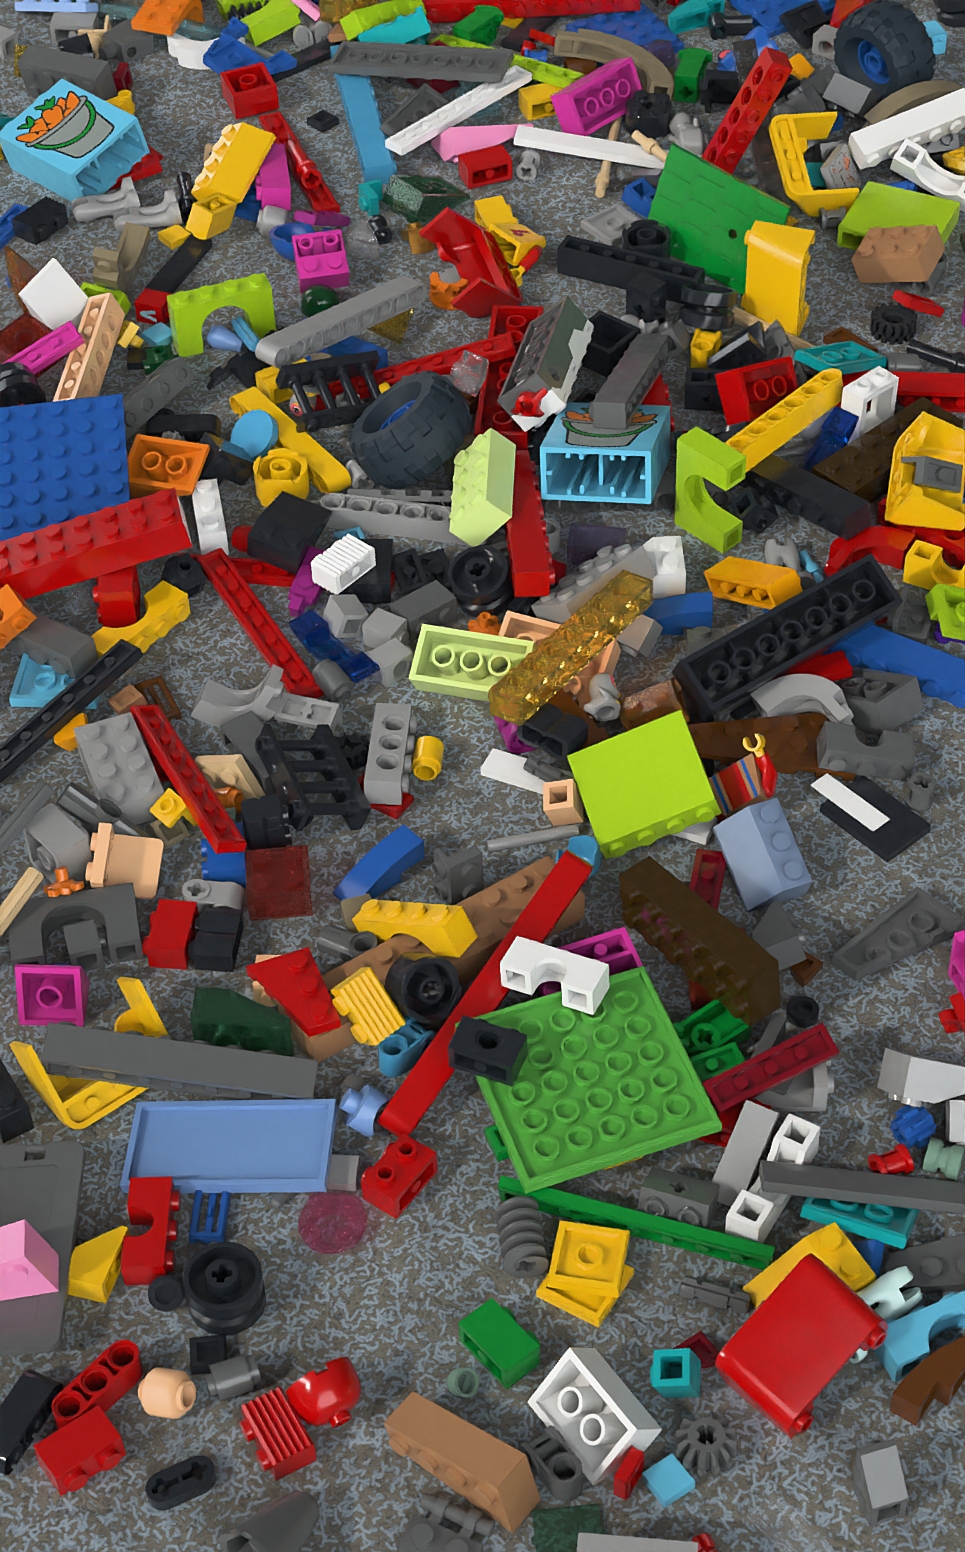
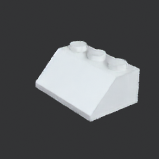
M569 1347L528 1400V1404L547 1427L550 1425L555 1427L568 1447L580 1459L582 1472L592 1485L598 1484L616 1472L631 1447L644 1452L662 1430L595 1348Z

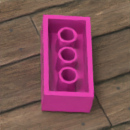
M632 57L608 62L551 95L550 98L562 131L564 133L588 136L625 114L627 100L634 96L635 91L643 89Z

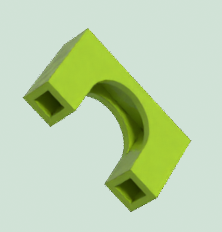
M215 0L220 15L227 22V12H229L230 5H234L236 10H238L240 3L246 9L248 2H251L255 8L256 1H260L262 6H264L265 1ZM269 0L266 6L240 20L248 25L247 40L256 47L300 24L301 21L298 15L300 14V9L291 0Z
M265 273L252 274L248 277L227 280L210 286L205 285L189 291H179L166 296L173 345L179 357L182 356V358L204 353L202 325L210 313L221 307L236 306L243 309L246 322L260 339L272 329L276 332L272 286Z
M696 426L677 439L674 523L724 554L742 541L743 521L719 507L712 500L705 488L703 478L727 491L745 479L747 456Z

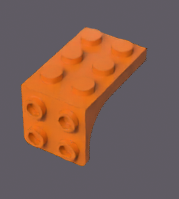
M146 0L131 20V26L134 30L173 36L181 23L203 26L205 23L201 0Z

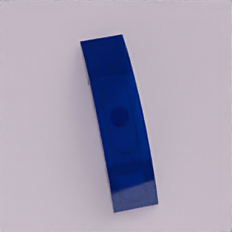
M835 406L821 426L822 434L798 467L812 473L813 466L845 447L856 428L859 417Z
M312 609L289 621V627L310 654L319 662L325 659L336 662L354 683H358L380 670V666L364 652L354 653L330 633L328 622Z

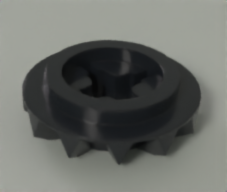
M355 731L352 735H346L343 732L341 737L335 736L352 770L367 764L370 742L366 735L359 737ZM347 745L353 750L352 755L345 749Z

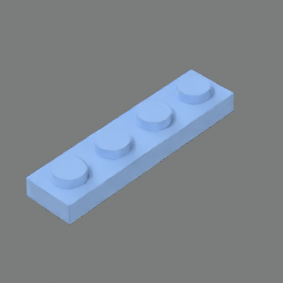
M23 0L24 2H15V11L99 12L98 3H90V0H76V2H72V0H59V2H54V0H41V2H37V0Z

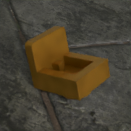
M420 221L406 224L407 229L400 230L402 240L409 241L411 254L416 255L435 249L433 242L420 236L419 231L426 226L421 225Z

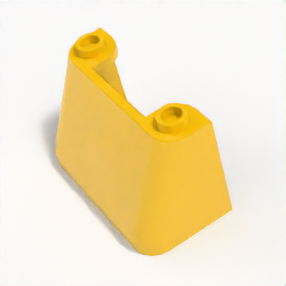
M755 220L752 229L746 231L744 244L748 245L746 290L742 297L741 308L770 324L777 319L786 332L797 337L800 336L810 309V305H807V302H805L807 266L811 260L808 250L810 245L815 242L814 230Z
M923 411L903 432L896 442L893 451L885 520L897 525L961 531L965 528V503L962 504L965 485V430ZM928 456L963 465L960 493H949L915 485L916 466L901 463V458Z

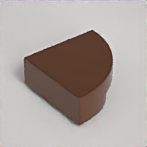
M806 951L804 953L807 959L790 966L793 978L803 988L823 968V962Z

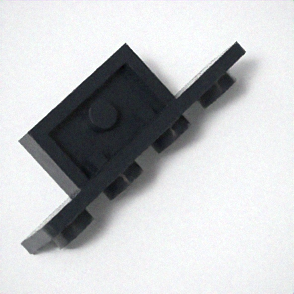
M270 330L264 337L275 333V330ZM247 347L245 353L241 356L239 354L234 355L227 362V366L224 368L219 366L214 369L209 375L211 379L206 387L211 390L234 374L248 389L256 385L255 373L269 368L271 365L257 359L255 352H252Z

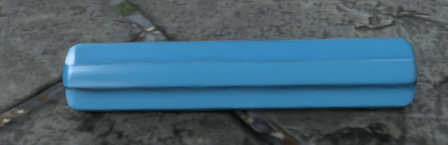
M238 316L237 319L232 318L231 323L235 332L249 350L255 352L256 346L260 341L259 336L242 316Z

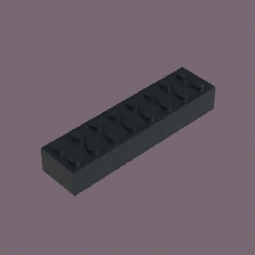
M870 553L680 660L672 670V674L702 721H705L749 696L764 684L784 676L892 614L904 601L873 554Z

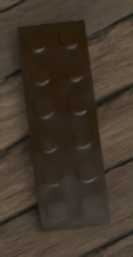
M921 397L813 466L812 474L871 504L888 492L892 457L896 442L923 411L961 429L963 420L928 399Z
M646 857L619 874V895L623 906L622 919L627 927L635 929L643 936L648 945L655 946L660 950L671 964H676L692 982H697L706 989L712 999L719 1000L728 1008L733 1017L740 1018L751 1027L781 1007L778 960L652 857Z

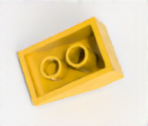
M833 1222L804 1237L742 1287V1290L751 1294V1303L757 1308L797 1263L810 1253L824 1262L855 1293L874 1282L876 1274L836 1222Z

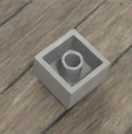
M53 803L46 805L36 813L23 829L30 862L52 883L56 881L55 868L67 867L69 878H73L74 881L83 880L84 884L87 883L88 862H93L94 859L89 845L91 843L90 835L83 827L78 828L65 810L60 811Z

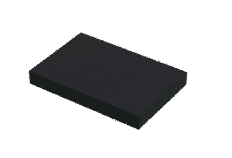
M863 775L846 787L890 819L874 832L828 799L820 805V812L887 863L929 833L931 824Z

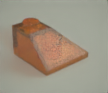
M6 246L4 247L9 284L23 314H29L30 312L19 296V293L39 271L11 247Z

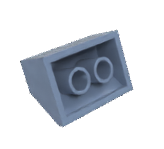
M778 798L747 806L713 827L714 834L747 912L770 906L777 900L783 902L807 893L813 881Z

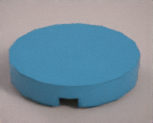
M260 409L251 410L236 422L232 430L230 442L244 448L254 461L260 455L262 459L268 455L271 445L274 446L277 441L279 431L277 421L265 411Z

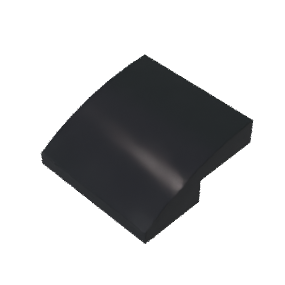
M813 0L782 13L779 18L794 40L802 47L808 49L813 46V34L823 25L829 26L832 15L826 16L818 0Z
M415 548L393 555L392 568L403 596L435 580L440 582L451 593L453 592L448 580L450 563L443 548L419 556Z

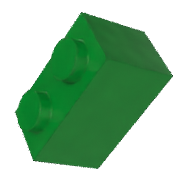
M493 1298L458 1322L459 1341L506 1390L540 1364L541 1345L537 1337L530 1330L525 1331L517 1323L511 1310L506 1306L501 1307Z

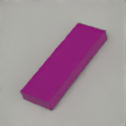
M297 210L294 214V220L313 226H348L351 219L349 216L333 211Z

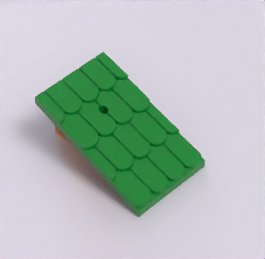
M675 143L671 144L666 156V163L647 218L648 220L658 221L659 226L665 228V225L670 228L672 256L689 265L705 268L706 275L725 284L726 287L737 290V293L741 295L746 290L748 245L744 244L746 231L752 229L755 220L791 227H798L800 220L789 216L791 206Z

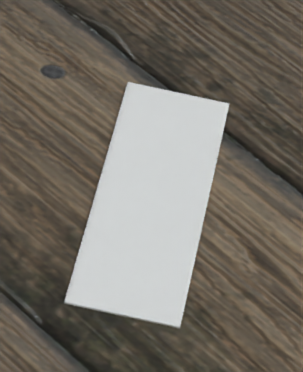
M828 773L810 785L873 832L890 820Z

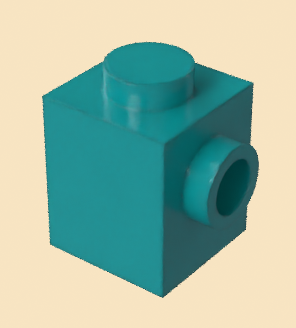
M690 1348L653 1350V1364L650 1367L652 1387L663 1398L701 1397V1360Z

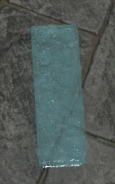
M100 2L99 11L108 13L107 15L112 19L120 20V18L131 21L141 7L126 3ZM184 18L175 33H181V36L187 38L198 37L200 41H209L220 37L223 28Z

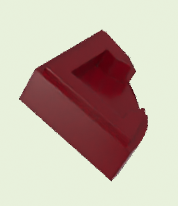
M699 1331L673 1348H690L701 1360V1368L714 1367L719 1354L717 1348L702 1331Z

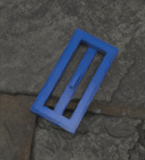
M202 1190L195 1191L188 1237L189 1244H196V1242H203V1244L225 1242L231 1193L222 1191L217 1232H212L217 1193H210L204 1232H198L204 1193H202Z

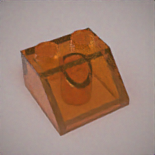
M674 676L618 700L621 704L619 712L621 723L626 731L679 710L682 711L686 722L690 721L680 685Z

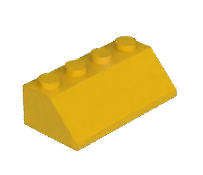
M244 122L235 125L230 124L222 130L219 141L213 146V152L209 159L205 161L204 168L195 179V185L191 190L192 195L197 201L215 193H220L237 204L243 201L276 139L273 133Z

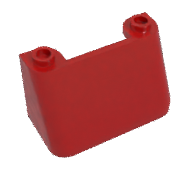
M810 1253L797 1263L726 1343L716 1358L715 1366L723 1381L792 1439L797 1433L803 1434L811 1426L814 1420L812 1402L859 1348L863 1351L870 1348L873 1350L877 1349L887 1337L888 1325L878 1313L824 1262Z

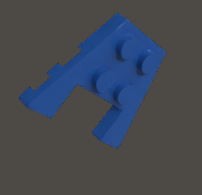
M234 16L229 20L227 28L224 27L221 31L219 39L215 40L203 55V64L219 75L221 72L260 62L264 63L270 75L297 67V59L283 49L272 57L265 59L238 41V39L248 33V25Z

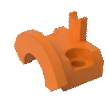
M432 272L429 276L430 302L435 307L443 310H458L450 302L468 287V280L461 279L455 283H445L441 281L439 273Z

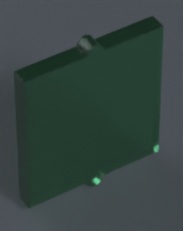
M598 1504L532 1510L534 1536L531 1538V1544L536 1547V1552H577L578 1532L606 1535V1531L601 1528Z

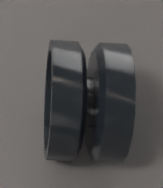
M933 0L936 17L939 22L952 28L965 26V0Z
M689 283L682 285L680 299L689 304L679 308L678 320L681 319L684 325L716 330L733 327L735 314L727 308L736 304L737 290L713 284Z
M19 362L0 364V408L18 406L22 403L28 405L47 402L45 392L28 366Z
M478 545L462 551L451 562L448 570V580L457 598V603L463 612L472 617H478L482 612H488L490 616H498L507 610L506 606L515 598L510 566L507 558L500 550L492 546Z
M233 1242L212 1243L198 1250L187 1262L183 1272L184 1291L189 1314L198 1327L207 1333L216 1335L239 1334L252 1327L262 1316L266 1305V1294L261 1263L253 1251L242 1244Z

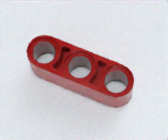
M119 1340L111 1344L54 1398L52 1411L58 1430L98 1405L106 1413L141 1379L144 1370L138 1346L134 1342ZM124 1362H130L129 1364L124 1366L120 1365ZM97 1387H104L101 1390L92 1391ZM77 1412L73 1416L66 1417L69 1413Z

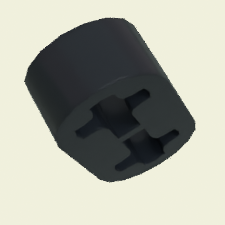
M197 1455L155 1473L148 1479L145 1487L148 1502L157 1510H168L208 1492L216 1483L217 1477L214 1463L206 1456ZM199 1469L204 1473L205 1478L198 1481L196 1477H193V1471ZM164 1485L169 1489V1495L163 1497L161 1493H158L157 1487Z

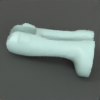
M907 1266L888 1271L856 1293L869 1306L879 1302L878 1307L874 1311L885 1321L900 1318L923 1299L919 1287L910 1288L902 1293L899 1288L911 1281L914 1276ZM859 1348L849 1360L854 1364L860 1362L865 1358L868 1350L863 1351Z

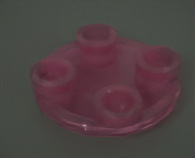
M340 1192L313 1193L309 1197L308 1204L304 1207L298 1220V1232L303 1243L311 1250L322 1254H339L353 1248L362 1239L367 1229V1214L361 1199L357 1196H350Z

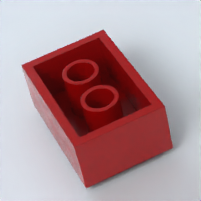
M791 355L715 374L727 426L756 420L799 388Z

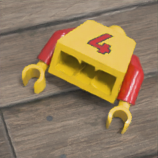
M491 223L489 231L495 237L505 260L513 266H518V268H512L510 271L517 286H521L523 284L522 274L524 272L527 273L542 256V249L546 246L545 237L536 234L521 224Z

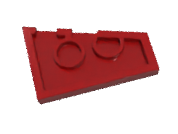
M309 947L246 966L247 975L253 981L257 980L264 988L265 993L271 999H275L285 1009V1013L309 1037L341 1027L340 1017L333 1005Z

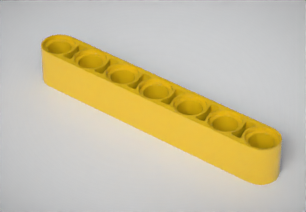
M834 368L821 371L725 442V444L747 456L746 472L842 401V372Z
M252 386L230 396L229 402L232 411L235 414L238 413L239 418L251 410L260 409L269 413L277 421L278 437L275 445H271L273 449H293L298 452V456L301 458L305 457L308 465L309 479L311 480L310 483L321 493H338L351 486L352 481L347 469L306 432L297 433V424L256 387Z

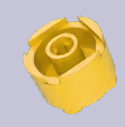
M288 448L272 449L268 451L267 456L261 459L260 455L255 460L253 471L256 495L262 506L268 507L282 491L304 500L307 498L310 492L307 460L305 457L301 458L298 456L297 451Z

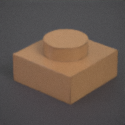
M131 684L107 700L109 706L117 715L130 712V708L133 705L148 704L144 696Z

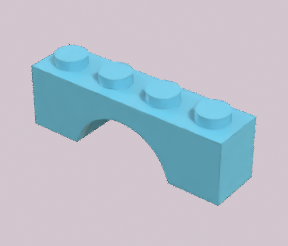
M965 1290L960 1293L951 1292L945 1295L939 1302L930 1306L916 1307L908 1315L900 1319L886 1320L888 1325L887 1337L874 1352L894 1383L904 1379L922 1360L929 1356V1342L937 1334L949 1329H965Z

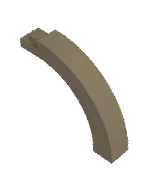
M578 28V32L556 31L554 55L589 59L604 64L614 59L632 57L642 89L648 93H666L670 96L671 101L674 82L670 72L658 58L644 48L623 38L589 29Z
M931 80L902 88L874 106L864 116L868 122L861 129L964 87L954 82Z
M125 222L115 251L98 247L94 248L92 254L94 262L92 278L97 286L122 292L127 291L131 287L144 261L151 240L149 227Z

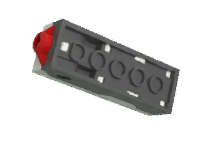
M568 296L529 323L497 400L525 432L533 426L535 428L540 427L547 420L548 416L553 413L557 415L566 408V401L572 393V385L577 379L576 374L582 366V358L587 352L586 347L592 339L593 324Z

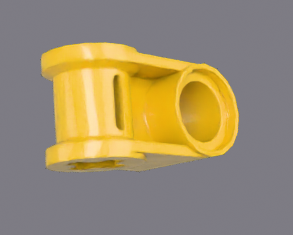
M701 328L695 329L690 351L691 368L709 369L707 367V359L719 352V347L722 344V331L712 333L701 331Z

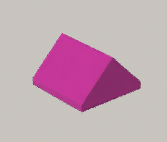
M15 965L19 1025L48 1026L49 1022L67 1021L77 1026H84L90 980L81 966Z

